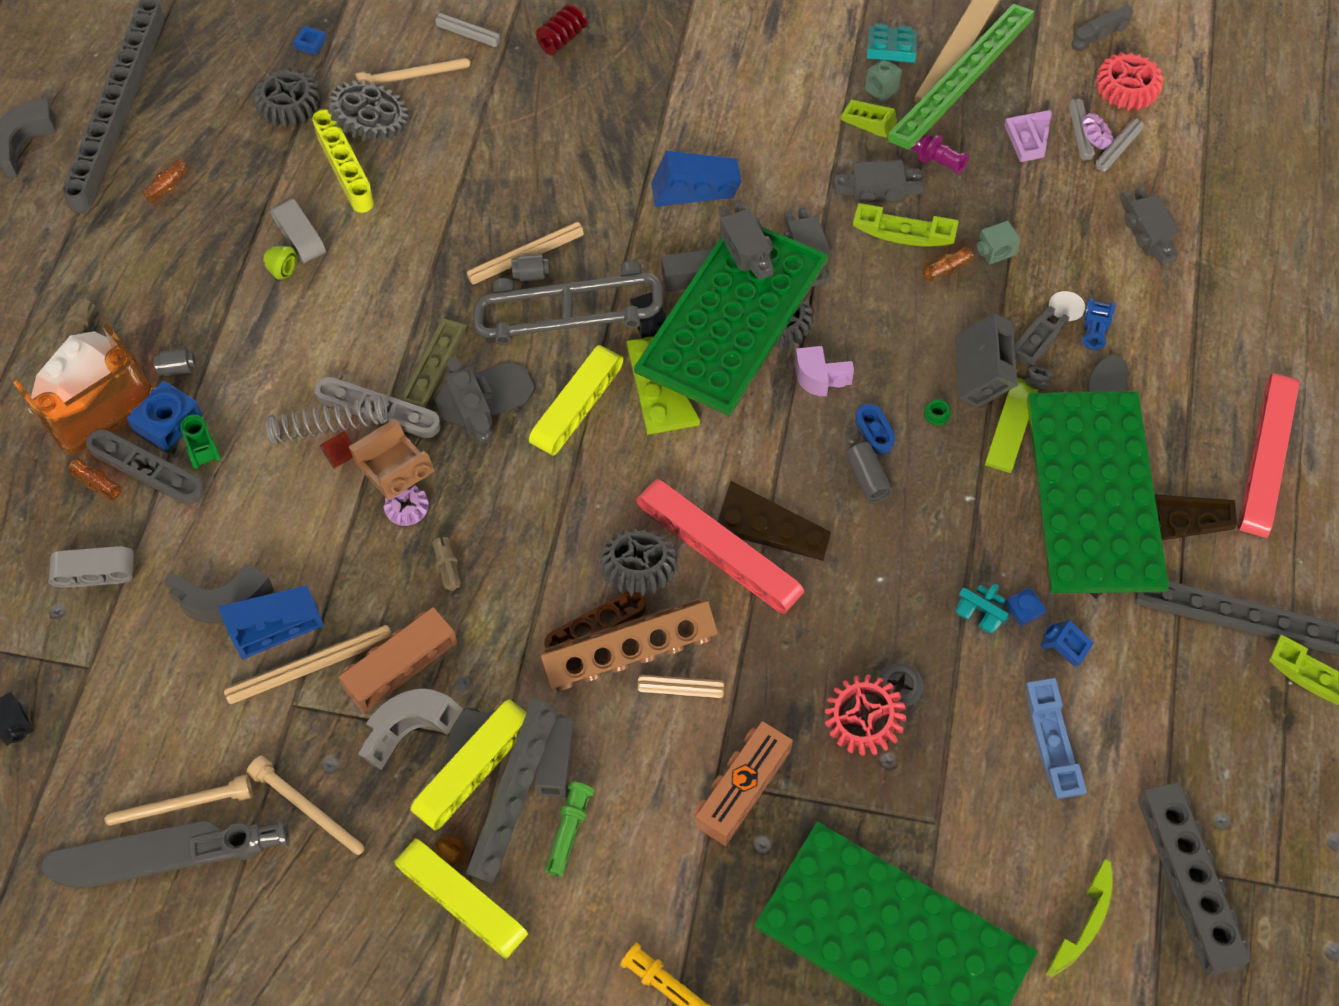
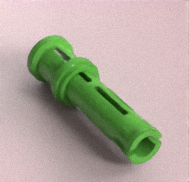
M569 782L568 784L570 791L565 806H561L560 809L561 823L544 870L545 873L562 878L577 830L580 823H583L587 816L585 810L589 797L594 795L595 790L579 782Z

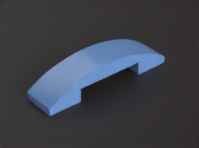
M1056 678L1026 683L1029 713L1037 748L1056 800L1086 795L1087 790L1080 765L1075 764L1061 713L1063 703Z

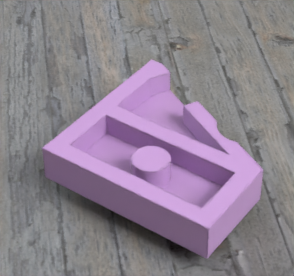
M1051 110L1006 118L1004 126L1020 162L1044 158L1052 115Z

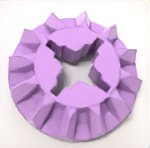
M1089 113L1083 118V130L1088 140L1094 146L1106 150L1114 141L1108 124L1095 113Z
M416 485L409 487L389 501L385 498L384 511L391 522L401 526L418 523L425 517L429 508L425 492L419 490ZM410 498L412 506H406L402 510L400 502H406Z

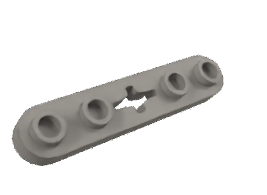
M331 377L323 378L316 384L315 394L320 403L334 408V403H337L339 410L345 412L344 402L347 401L351 414L358 416L355 407V399L357 398L361 407V417L368 420L369 413L365 398L369 397L372 416L376 422L379 421L372 406H374L375 395L381 393ZM381 394L385 400L388 412L386 423L395 418L400 423L403 432L421 438H431L440 431V420L436 412Z

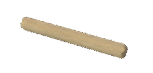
M579 222L572 223L468 270L467 277L471 284L481 282L512 268L511 259H518L517 256L543 254L583 236V228Z

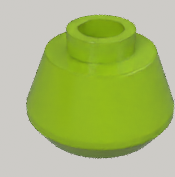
M274 246L268 249L263 257L265 268L278 280L289 277L297 264V254L294 248L290 246Z

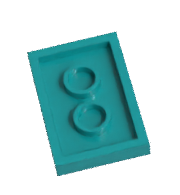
M885 24L869 26L867 58L916 62V30H912L909 26H899L898 28H888V25Z

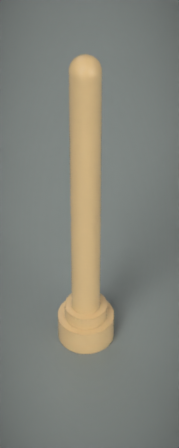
M468 58L376 75L366 74L364 71L355 73L357 84H361V81L364 80L366 85H370L371 82H374L376 85L468 68L471 62Z
M260 755L251 762L246 774L255 782H267L354 854L360 855L364 852V845L275 774L272 762Z
M247 774L234 777V781H230L229 785L109 813L105 816L104 821L107 825L111 826L232 797V799L238 798L239 801L250 799L253 797L251 781Z

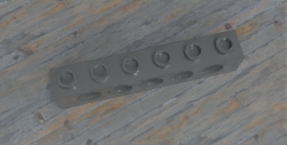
M1180 782L1144 790L1138 799V803L1205 978L1242 969L1250 962V949L1245 939L1241 938L1238 931L1236 913L1232 908H1229L1226 901L1225 885L1220 878H1217L1213 868V855L1208 848H1205L1201 838V825L1197 819L1194 820L1190 810L1191 801L1188 793L1182 790ZM1166 814L1175 816L1178 824L1170 822ZM1177 843L1185 844L1189 848L1190 853L1181 851ZM1189 872L1199 875L1201 883L1193 881L1189 876ZM1201 902L1208 903L1212 907L1213 913L1206 912L1202 908ZM1213 932L1220 933L1224 937L1225 944L1217 942L1213 937Z

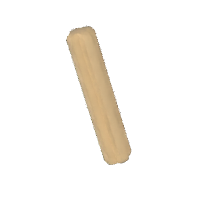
M644 674L639 675L637 684L638 691L714 698L723 697L725 686L722 680Z

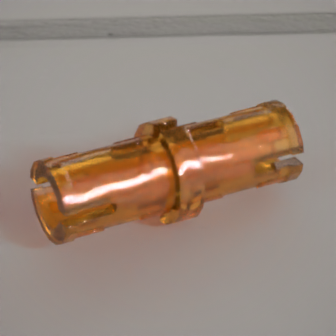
M176 159L167 170L156 175L157 179L142 191V195H148L146 200L150 203H155L167 190H172L175 187L174 183L189 171L187 166L182 168L186 164Z
M964 246L954 253L944 254L940 257V260L923 268V275L926 280L928 279V282H933L945 274L950 275L956 272L958 267L973 261V253L970 248L968 249L967 246Z
M75 459L70 463L68 473L84 482L88 489L100 492L111 501L120 495L121 485L107 478L102 470L90 467L81 459Z

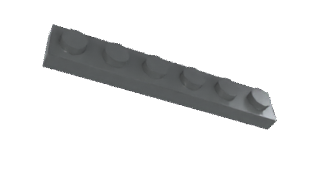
M535 698L531 700L466 872L470 876L494 884L497 873L500 870L501 862L511 841L514 827L522 811L523 803L533 782L535 771L558 713L557 708L542 700Z

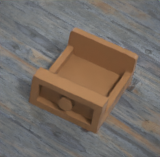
M395 418L349 446L356 465L388 501L435 471L429 455L425 451L420 452L404 435L400 423Z

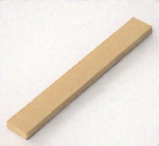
M972 0L915 95L914 102L918 103L977 42L1001 0Z

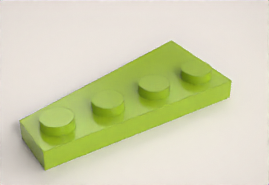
M653 337L626 341L647 435L700 426V419L687 397L634 373V366Z

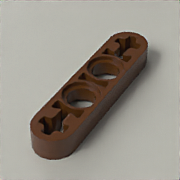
M629 591L624 592L550 632L545 638V649L552 647L554 641H557L559 644L570 641V639H567L568 633H570L572 640L579 638L575 634V630L579 626L589 627L591 629L590 634L640 618L646 610L645 597L640 592H635L632 597ZM628 601L638 602V608L628 607ZM620 610H624V616H621ZM611 612L616 616V619L613 623L605 624L600 620L601 615Z

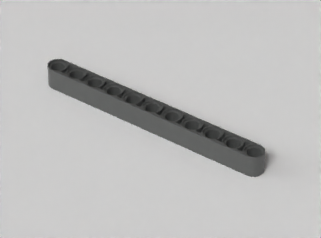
M140 0L138 2L63 184V194L71 210L74 212L82 213L92 206L165 23V17L158 0Z

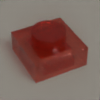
M345 431L320 445L321 450L333 469L353 459L349 450L352 442Z

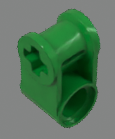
M199 415L185 417L180 426L194 469L197 470L200 465L214 460L217 462L222 461L204 419Z

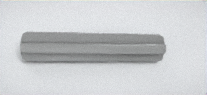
M439 13L435 19L437 27L492 47H497L501 41L499 33L455 17Z
M1072 99L1069 109L1080 157L1083 161L1092 160L1095 155L1094 146L1088 140L1083 130L1082 121L1086 116L1082 99Z
M1137 118L1132 119L1096 160L1095 168L1101 172L1107 171L1142 131L1143 122Z

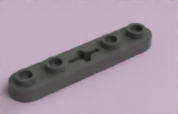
M96 430L86 439V446L95 458L187 505L197 503L204 495V487L199 478L107 430ZM137 463L143 465H147L149 463L152 470L147 468H143L141 470Z

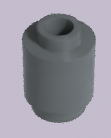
M542 254L517 256L518 259H511L513 280L520 279V282L545 280L544 274H549L548 258L542 259Z
M187 347L160 351V354L154 355V366L158 376L172 377L192 373V368L196 367V359L193 351L189 352Z

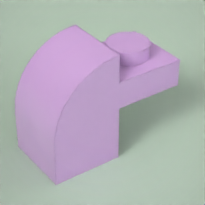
M822 346L796 349L794 365L797 380L807 392L817 396H827L828 387L840 388L852 385L854 373L852 361L826 364Z

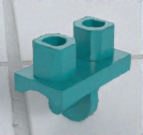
M996 583L990 589L981 584L979 585L976 592L985 596L984 599L964 587L959 593L960 601L955 611L956 614L969 621L976 609L985 613L979 627L989 634L993 635L1000 625H1005L1009 619V613L991 603L993 601L1002 606L1005 598L997 594L1000 586Z

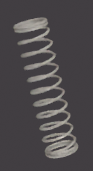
M381 394L375 395L374 407L379 420L376 422L372 416L369 397L365 398L369 413V422L366 424L361 417L360 403L356 398L355 407L359 421L358 425L355 426L351 420L349 403L345 401L344 407L348 418L347 428H344L340 422L339 407L337 403H334V412L338 421L337 430L331 427L329 410L324 405L323 412L327 422L326 432L321 430L318 411L316 407H313V417L317 426L316 434H312L310 431L308 414L303 409L302 417L307 429L305 436L300 434L297 415L295 411H292V422L296 430L295 438L290 437L287 418L282 413L281 422L286 433L284 440L280 439V428L276 418L273 415L267 416V435L271 443L275 445L279 442H286L287 438L295 441L298 435L305 439L308 433L316 437L319 431L326 435L329 429L335 433L338 432L340 427L347 431L350 424L356 429L359 428L361 422L368 427L371 420L377 425L383 424L388 419L386 403Z

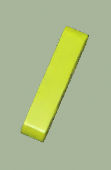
M319 110L312 118L317 139L352 208L360 213L368 212L374 206L370 184L341 127H336L337 121H331V114H328V110Z
M602 345L596 346L535 425L529 436V443L552 456L556 455L616 377L622 367L623 356Z
M511 699L506 700L418 795L411 805L410 811L434 831L441 828L514 747L527 712Z
M415 838L394 861V864L408 878L503 958L507 959L528 935L527 931L515 919L420 840Z

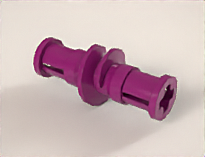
M924 134L911 148L918 153L920 162L928 163L933 159L935 162L951 168L956 174H960L964 170L969 159L967 153H958L952 150L950 146L942 144V135H937L933 139L932 135Z

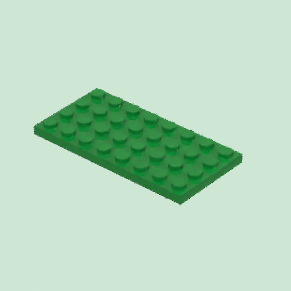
M762 227L764 236L770 238L773 246V251L770 252V259L774 270L772 276L758 280L751 270L743 271L738 269L723 239L720 237L634 366V373L730 417L828 261V255Z
M1139 392L1028 393L1027 405L1050 594L1167 592L1169 583Z
M819 822L815 824L754 926L761 933L881 1006H1010L1038 953V950Z

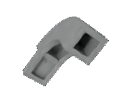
M414 689L396 695L380 706L367 721L366 725L372 728L373 731L365 740L358 755L382 770L399 741L408 732L419 727H432L448 735L463 708L449 696L431 689Z

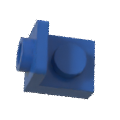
M1068 620L1051 624L1045 630V638L1040 646L1044 650L1053 647L1070 664L1077 666L1082 663L1094 642Z

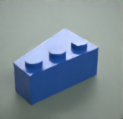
M666 151L651 182L654 205L657 207L733 198L741 184V177L736 158Z
M307 585L218 606L228 634L242 660L324 626Z

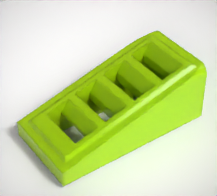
M850 100L840 116L844 122L888 138V133L897 123L894 108Z

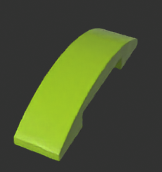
M858 203L853 221L854 227L874 237L912 246L954 244L959 220L937 216L933 217L932 222L887 215L883 214V207Z
M1017 377V386L1008 392L985 466L1008 473L1012 472L1029 420L1027 396L1028 393L1038 392V389L1029 386L1025 379Z
M1280 635L1269 661L1301 687L1339 706V671L1306 655L1308 648Z
M1107 859L1098 868L1086 892V895L1097 900L1076 944L1065 939L1058 948L1046 972V975L1049 977L1061 973L1073 964L1086 950L1103 924L1110 905L1113 885L1111 862Z

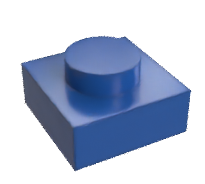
M304 26L293 42L295 49L317 55L327 40L326 32Z
M1031 587L1006 599L1005 606L1020 627L1043 616L1047 610Z

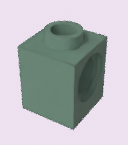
M879 60L867 70L865 90L883 103L899 90L902 70L889 60Z
M1005 221L981 230L977 242V250L990 265L1015 256L1021 239L1010 222Z

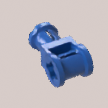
M1089 297L1085 309L1083 329L1087 330L1086 334L1082 337V344L1086 348L1098 350L1105 347V333L1107 334L1111 325L1116 302L1108 304L1094 301V298Z

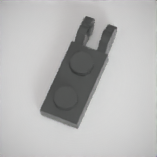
M1125 5L1077 29L1075 39L1071 43L1072 49L1080 52L1083 49H1087L1091 42L1101 41L1115 31L1120 32L1129 25L1134 10L1130 5Z
M1052 306L1048 307L1041 316L1037 317L1015 344L1016 361L1028 368L1035 366L1060 335L1070 317L1064 314L1054 325L1049 320L1054 316L1055 308Z

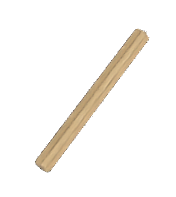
M384 625L226 687L224 689L226 700L229 704L236 703L380 646L390 639L392 632L388 625Z

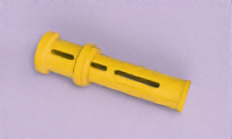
M635 943L620 963L621 967H628L642 979L641 983L645 986L652 984L678 1006H710L663 969V962L659 959L655 961L642 951L639 943Z

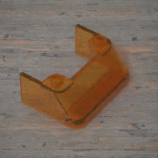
M107 323L103 325V329L112 349L105 355V364L111 373L71 399L63 402L53 392H44L32 399L18 380L12 382L21 399L58 447L69 455L78 454L86 449V439L92 432L102 429L112 432L126 423L132 410L138 407L153 390L152 385L131 352Z

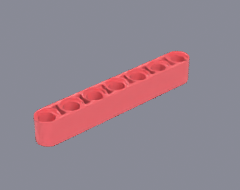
M1271 373L1268 379L1238 524L1239 531L1267 538L1272 529L1300 384L1299 379Z
M655 479L637 497L636 501L645 513L779 613L785 614L803 595L804 589L798 581L663 481Z

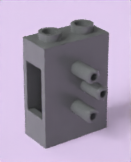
M993 313L955 336L958 399L978 408L1017 386L1013 322Z

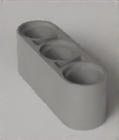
M294 198L270 208V213L289 245L294 248L302 264L326 253L320 237Z
M117 546L54 552L50 556L48 582L50 585L59 588L127 583L133 578L134 551L127 547Z

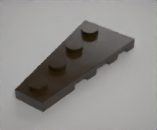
M733 481L730 482L717 521L742 540L821 561L824 560L831 536L830 531Z
M1155 494L1162 540L1234 530L1237 525L1235 500Z

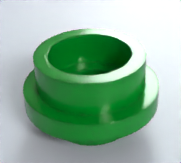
M936 399L925 406L924 417L928 423L941 426L950 420L951 409L945 401Z

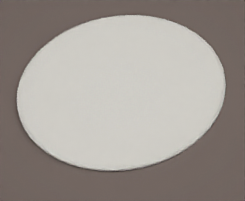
M1061 291L1054 294L1049 300V307L1055 308L1054 316L1058 319L1065 314L1070 317L1068 321H1074L1079 319L1085 312L1084 301L1073 292Z

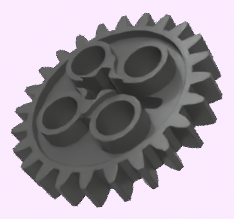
M352 80L351 86L346 82H343L342 87L337 85L336 90L331 92L327 106L329 107L328 114H331V121H337L336 127H344L343 133L351 131L353 138L360 135L362 141H365L368 137L374 143L376 138L385 142L386 137L390 140L394 139V135L399 137L401 131L404 132L409 115H407L408 108H404L405 102L399 101L400 96H392V89L385 91L383 90L384 85L375 87L374 82L366 85L364 80L361 81V84H357V82Z

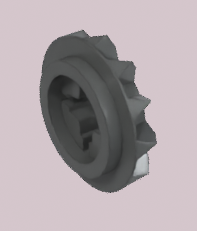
M896 663L885 667L879 673L878 677L883 679V687L888 683L897 685L901 678H904V688L908 690H901V698L898 702L904 703L905 707L915 705L922 696L924 689L923 680L918 671L913 667Z

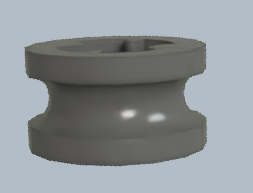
M1030 367L1028 370L1029 376L1026 377L1025 382L1036 389H1047L1049 387L1047 380L1052 378V373L1042 367Z

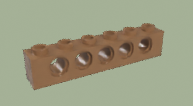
M699 598L540 650L538 654L547 684L551 689L556 688L557 691L572 687L573 682L584 679L586 682L601 677L602 672L611 669L612 672L623 671L629 668V663L638 660L640 663L650 662L657 658L656 654L667 651V654H673L682 651L684 645L693 642L695 645L711 641V636L717 635L718 632L708 600ZM688 620L690 623L689 630L685 634H679L677 631L679 623ZM657 629L662 630V639L657 643H651V633ZM630 638L634 639V649L630 652H623V642ZM599 648H607L608 655L603 661H595L594 654ZM570 658H580V665L577 669H566V663Z

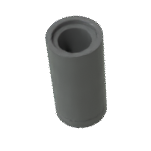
M863 442L851 447L846 452V458L867 502L877 503L888 498L892 494L893 489L871 444Z

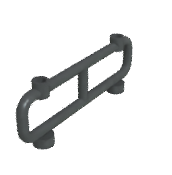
M636 261L624 262L621 265V276L520 290H514L515 284L511 279L500 278L494 282V293L484 295L476 302L473 310V327L479 336L495 338L496 343L501 345L509 344L511 336L622 321H624L626 327L636 328L640 325V319L652 317L661 309L663 286L657 276L651 273H642L641 265ZM638 284H650L652 286V303L646 308L639 309L636 306H628L624 311L573 317L572 293ZM562 295V319L516 325L499 323L493 328H486L483 325L484 309L489 304Z

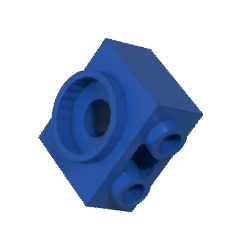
M163 380L138 407L132 410L127 420L135 434L167 453L183 436L180 426L182 420L189 415L202 416L196 400Z

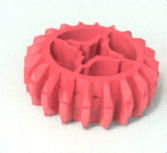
M1131 51L1128 55H1125L1123 52H1120L1118 56L1112 54L1109 59H1105L1098 69L1096 78L1097 93L1102 94V100H1109V106L1117 105L1118 110L1121 107L1126 108L1127 111L1131 108H1134L1136 111L1141 107L1147 109L1148 105L1154 104V101H1156L1161 93L1163 84L1162 69L1157 68L1156 62L1150 63V57L1142 58L1141 53L1138 56L1133 55Z
M868 674L865 677V682L861 683L859 676L855 675V684L850 686V683L844 680L843 685L846 689L842 691L836 687L834 692L838 698H828V703L834 708L825 709V714L832 717L826 721V725L829 728H833L830 732L832 738L839 737L837 744L840 747L848 743L847 750L849 753H853L857 746H859V754L861 756H865L866 748L870 747L872 754L876 755V746L881 744L882 749L886 751L889 749L885 742L887 739L893 743L898 741L893 732L903 733L904 728L897 722L906 721V715L899 713L905 710L906 707L904 703L898 702L901 698L900 693H892L894 687L891 683L883 687V679L878 677L875 683L872 684V677ZM865 694L877 695L885 700L888 705L881 706L880 703L871 704L867 701ZM856 697L855 707L852 710L846 711V715H842L847 703ZM862 703H864L866 710L870 713L868 714L869 727H867L861 717L863 716L862 711H864ZM886 715H889L885 727L875 734L876 723L879 720L885 719ZM850 724L851 727H862L866 737H859L849 733L843 725Z

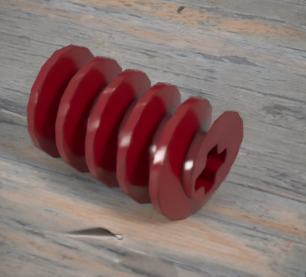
M565 5L549 21H546L543 26L536 30L538 44L546 54L555 55L557 50H561L563 45L569 43V39H573L575 34H579L582 29L588 26L587 18L574 5Z

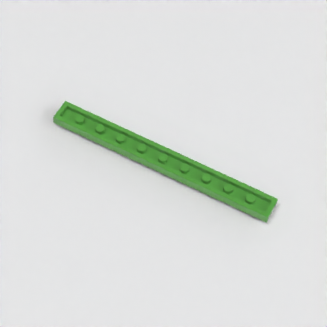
M1013 4L888 133V142L910 150L1033 20L1034 11Z

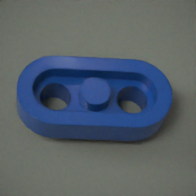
M865 404L859 407L856 412L855 423L864 441L871 444L876 454L890 452L894 446L895 434L882 410L873 404ZM869 419L872 423H867L865 420ZM877 441H882L885 444H879Z

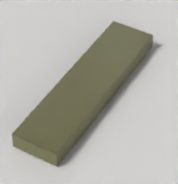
M442 318L400 400L428 409L448 370L446 360L455 356L468 331L467 325Z

